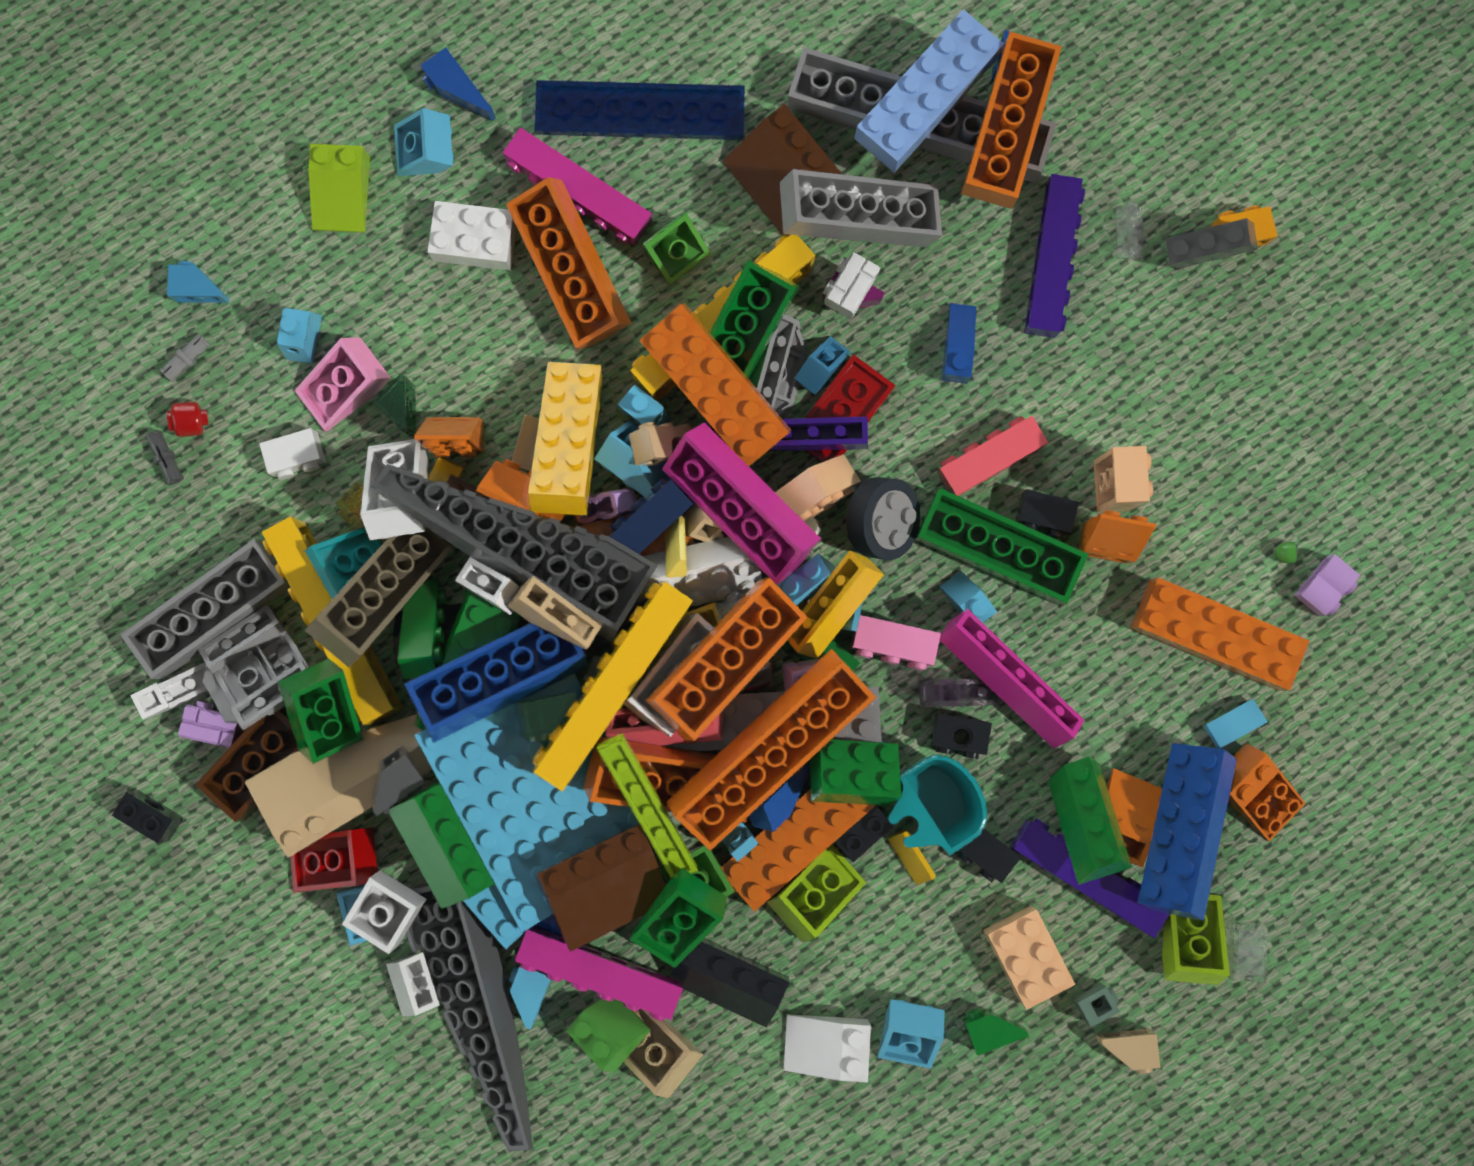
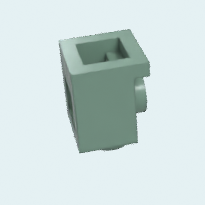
M1102 983L1072 998L1085 1023L1091 1028L1120 1012L1116 1005L1119 1002L1116 993L1111 987L1107 988ZM1100 998V1004L1093 1006L1092 1001Z

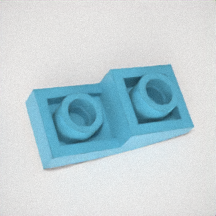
M1251 699L1203 727L1216 748L1220 749L1268 721L1254 699Z
M743 822L722 840L737 862L759 844Z

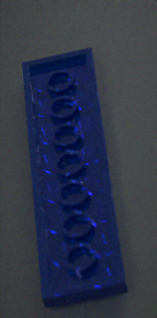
M536 80L534 131L536 135L743 140L745 86Z

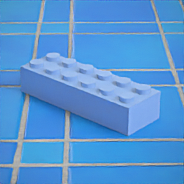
M963 9L859 123L854 139L895 173L999 58L1004 43Z

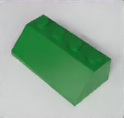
M750 260L747 261L710 330V334L748 379H750L800 287L782 275Z
M1088 756L1063 765L1048 780V784L1077 883L1080 885L1132 868L1100 764Z
M439 781L389 809L390 816L441 909L467 900L494 885L492 878Z

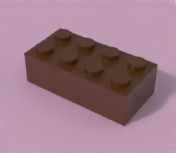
M282 707L270 716L267 714L249 726L195 784L234 822L246 820L258 807L245 781L291 753L299 751L286 708Z

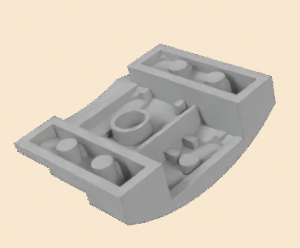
M268 604L198 649L207 666L202 682L215 702L224 722L239 723L243 730L267 714L270 716L285 706L277 683L278 681L310 667L299 647Z

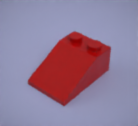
M373 827L328 833L290 856L294 893L366 884L369 878L378 872Z

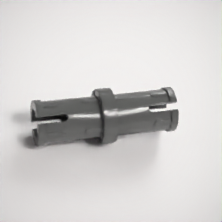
M153 431L145 436L155 456L153 461L156 465H159L167 485L177 484L184 477L174 460L176 457L175 453L169 449L162 431Z

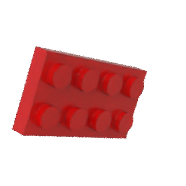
M853 354L805 418L868 417L869 423L896 385ZM806 450V452L822 463L845 454L847 450Z

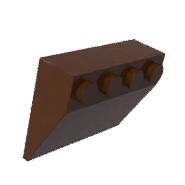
M785 103L767 116L723 160L725 166L782 236H790L789 234H783L780 182L792 169L842 174Z
M640 824L535 874L569 952L645 915L665 887L655 856Z

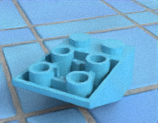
M629 420L609 434L594 459L601 464L603 469L615 474L627 487L635 489L646 499L653 493L650 489L661 478L665 481L669 478L662 470L666 461L655 466H636L629 434L639 430V425Z

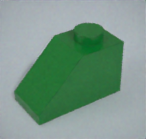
M982 1008L973 1009L967 1012V1017L962 1018L972 1048L977 1056L1029 1037L1027 1030L1022 1025L988 1009L984 1011Z

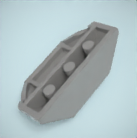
M786 314L749 379L778 415L783 414L794 404L799 386L795 376L805 363L807 356L803 337L799 330L801 328L800 322Z

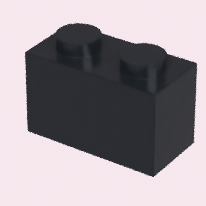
M1026 489L1021 494L1015 521L1036 531L1037 529L1047 531V536L1062 539L1063 535L1067 536L1072 533L1079 502Z
M985 829L982 830V833L976 839H973L972 842L958 850L960 853L957 855L969 866L974 862L982 868L979 874L991 883L995 879L1003 883L1021 858V856Z

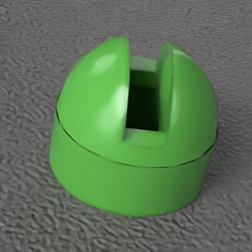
M1284 542L1276 548L1275 555L1280 562H1296L1295 542Z

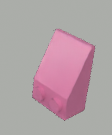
M340 338L294 391L324 431H329L374 397L391 377L361 338Z

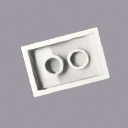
M787 1014L784 1071L839 1081L868 1082L871 1033L869 1020Z

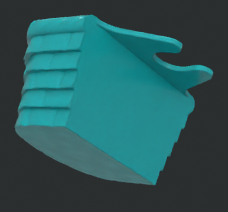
M932 755L900 773L903 791L901 798L889 814L888 820L892 824H897L905 816H913L917 820L918 830L915 834L905 837L903 841L907 848L939 845L950 856L982 833L987 823L985 797L975 777L960 762L947 756Z

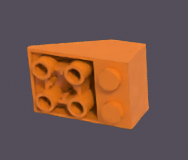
M426 417L416 432L414 439L423 448L427 449L428 452L434 453V457L448 458L450 453H460V457L476 458L477 453H484V421L480 417Z
M1104 511L1103 514H1097V516L1082 523L1078 550L1089 554L1088 557L1131 564L1137 561L1155 530L1156 524L1148 522L1146 517L1131 516V519L1120 517L1121 513Z
M1245 743L1233 755L1237 761L1228 803L1270 842L1306 803L1266 753Z
M1113 768L1106 786L1130 862L1143 868L1150 848L1162 788Z

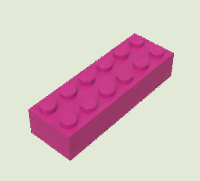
M705 423L684 434L662 468L776 585L796 571L821 540Z

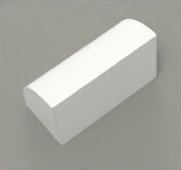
M423 952L386 964L402 1017L416 1016L439 1006Z

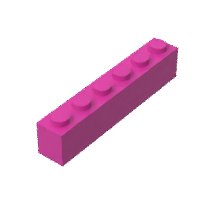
M521 127L503 151L507 162L506 166L517 174L521 171L529 176L527 179L533 185L538 184L547 177L562 180L580 216L587 214L593 218L592 222L604 231L607 228L615 233L614 237L625 245L631 243L636 246L653 221L651 212Z
M966 609L948 622L941 632L940 641L1052 748H1056L1075 738L1084 719L969 609Z
M535 926L526 930L515 959L516 962L520 963V967L527 971L535 972L536 969L545 972V976L557 982H561L562 979L572 983L571 986L580 991L593 990L598 992L597 996L604 1000L613 1001V999L622 1001L624 1002V1007L634 1011H639V1008L650 1012L649 1016L660 1021H664L665 1018L672 1019L683 990V982L583 945L569 952L563 937Z

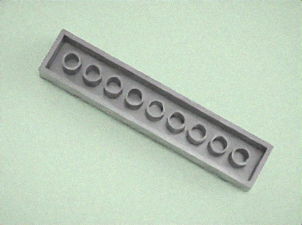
M803 47L788 94L787 107L793 111L856 129L859 123L902 76ZM964 95L917 148L970 164L987 102ZM1041 118L1024 180L1036 183L1040 177L1057 123Z

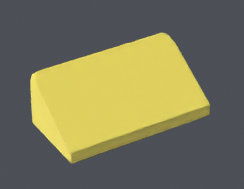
M683 516L674 521L665 533V571L668 578L686 577L687 575L686 530Z

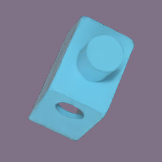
M283 309L277 346L287 360L314 364L322 315L297 309Z
M635 384L616 407L620 413L637 425L655 422L658 417L660 418L655 423V426L668 423L671 420L665 408Z

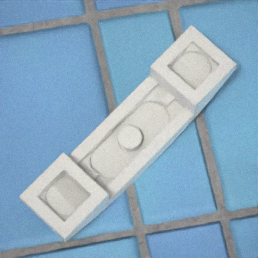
M205 662L160 684L155 683L130 695L142 720L161 714L208 692L202 682L207 668Z

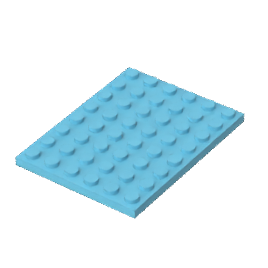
M575 674L435 743L432 742L426 729L414 735L521 932L552 915L535 877L536 873L639 824L630 807L589 801L583 786L593 748L563 792L533 773L534 764L532 763V758L541 745L545 748L551 741L548 735L556 723L562 724L567 718L564 712L573 699L578 701L583 694ZM605 730L600 737L608 738ZM648 840V842H649V844H650V846H651V849H652V851H653V854H655L656 852H655L654 848L652 847L650 841Z

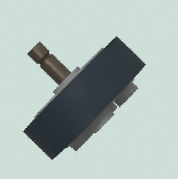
M874 477L864 481L852 495L846 515L847 534L854 549L866 557L895 560L903 556L914 543L920 525V505L912 487L899 479Z

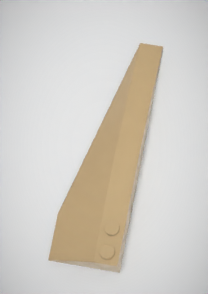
M413 714L361 732L363 740L314 764L300 751H295L245 781L273 837L288 858L373 807L372 797L379 761L402 745L420 768L423 775L432 770L414 737L415 734L422 731V729L414 725L417 715Z

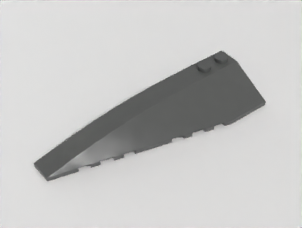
M389 464L384 467L372 483L371 488L470 557L509 578L519 587L533 576L600 624L601 628L597 634L610 642L617 635L658 566L609 536L603 534L598 536L578 526L575 528L559 523L560 520L551 517L546 519L535 515L533 511L493 498L488 500L476 496L475 492L469 490L461 491L449 487V484L441 481L436 483L424 479L423 475Z
M428 883L410 887L411 890L426 898V901L406 932L409 945L413 953L422 950L429 973H431L436 987L435 992L438 1001L443 1004L445 1009L443 1016L462 1056L467 1055L472 1065L469 1070L473 1079L478 1078L484 1090V1093L481 1095L485 1104L492 1107L495 1113L493 1121L508 1152L530 1150L533 1148L520 1048L509 993L494 935L464 901L441 909Z

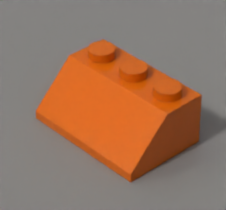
M507 458L504 462L495 461L478 485L476 491L490 498L531 511L528 496L531 470L529 473L519 470L520 464ZM535 513V515L546 519L551 517L560 520L559 523L562 522L565 514Z

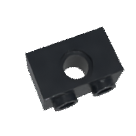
M935 713L930 745L937 746L936 752L952 754L954 749L963 751V757L979 759V754L987 755L992 723ZM958 729L964 730L967 736L966 741L960 745L954 741V733Z
M139 790L126 792L111 815L157 844L170 841L184 818Z
M875 806L839 837L835 843L852 862H855L894 826L880 809Z

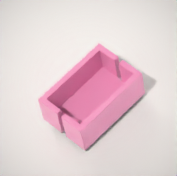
M860 615L857 632L852 634L849 649L855 650V656L870 659L873 655L881 656L880 661L885 663L899 664L900 661H905L908 668L926 670V667L934 666L941 633Z

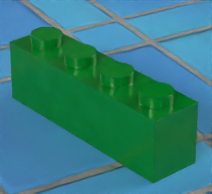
M438 579L425 580L403 606L398 662L404 679L420 677L437 669L438 663L443 662L440 644L444 643L442 624L446 623V615L443 605H447V593L445 589H441Z

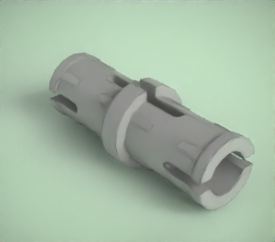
M197 333L183 349L179 348L176 351L177 354L160 371L170 381L174 382L188 366L192 367L195 364L194 361L211 344L202 335Z

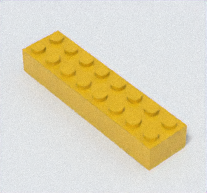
M783 235L774 244L775 248L771 252H763L754 261V263L768 268L798 284L813 271L816 255L798 235ZM742 271L735 276L733 284L728 288L723 286L714 294V300L708 305L703 303L693 312L709 332ZM651 354L646 357L642 355L633 362V368L630 370L633 381L657 402L677 386Z
M290 516L262 531L265 538L263 545L270 555H274L277 561L275 565L276 570L289 583V595L295 603L299 602L303 610L300 612L305 624L309 626L332 598L305 553L308 547L317 544L305 522ZM314 639L317 647L320 650H324L328 659L344 670L359 723L362 722L363 725L378 724L404 709L371 645L350 667H347Z
M660 581L659 584L653 583L644 595L648 599L644 606H637L628 619L632 623L626 631L621 629L612 642L616 646L611 654L604 653L596 665L600 670L594 678L589 676L581 687L583 694L578 701L575 699L571 701L564 712L567 718L562 724L556 723L548 735L551 741L545 748L541 745L532 758V763L534 764L533 773L562 792L693 602V600L665 581Z

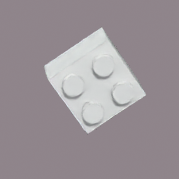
M380 870L369 878L342 925L390 954L402 941L426 898Z

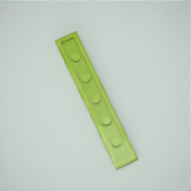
M621 733L597 744L600 756L670 878L672 879L681 868L691 874L698 871L696 862L624 734Z

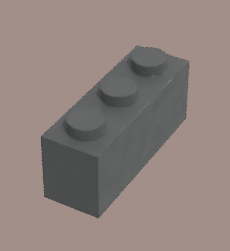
M1248 218L1166 238L1169 265L1177 269L1258 250L1255 226Z

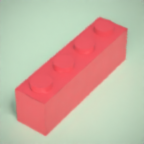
M1020 416L1009 423L1011 428L1001 432L998 429L986 436L988 441L978 445L975 442L963 449L965 454L956 459L952 455L940 463L942 467L937 473L948 492L959 496L1047 445L1049 442L1034 417L1030 416L1024 419L1023 416Z
M622 708L617 711L606 727V736L612 738L623 733L627 741L659 746L722 740L723 714L721 712L695 741H687L676 731L672 736L666 735L640 719L628 708Z

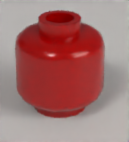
M194 401L174 403L171 406V410L166 411L169 431H174L178 437L201 435L203 433V426L209 425L206 409L201 410L200 405Z

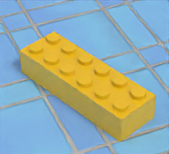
M548 362L528 490L530 509L535 513L587 515L603 385L601 365Z

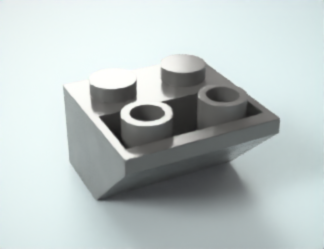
M403 745L379 761L372 797L373 812L376 816L382 812L384 814L390 813L389 809L397 805L400 799L406 795L409 798L414 796L423 788L421 785L425 783L422 771Z

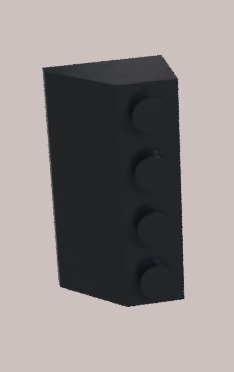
M706 938L676 968H673L670 978L683 982L684 990L766 1028L779 1008L790 983L789 976Z

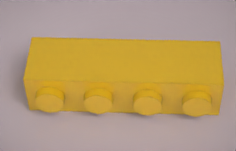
M849 550L802 612L808 618L787 641L798 653L818 659L884 574L869 558Z

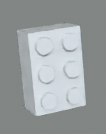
M435 201L428 254L435 262L511 271L517 226L507 209Z

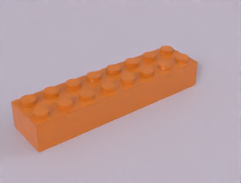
M831 649L667 801L673 816L711 851L877 697Z

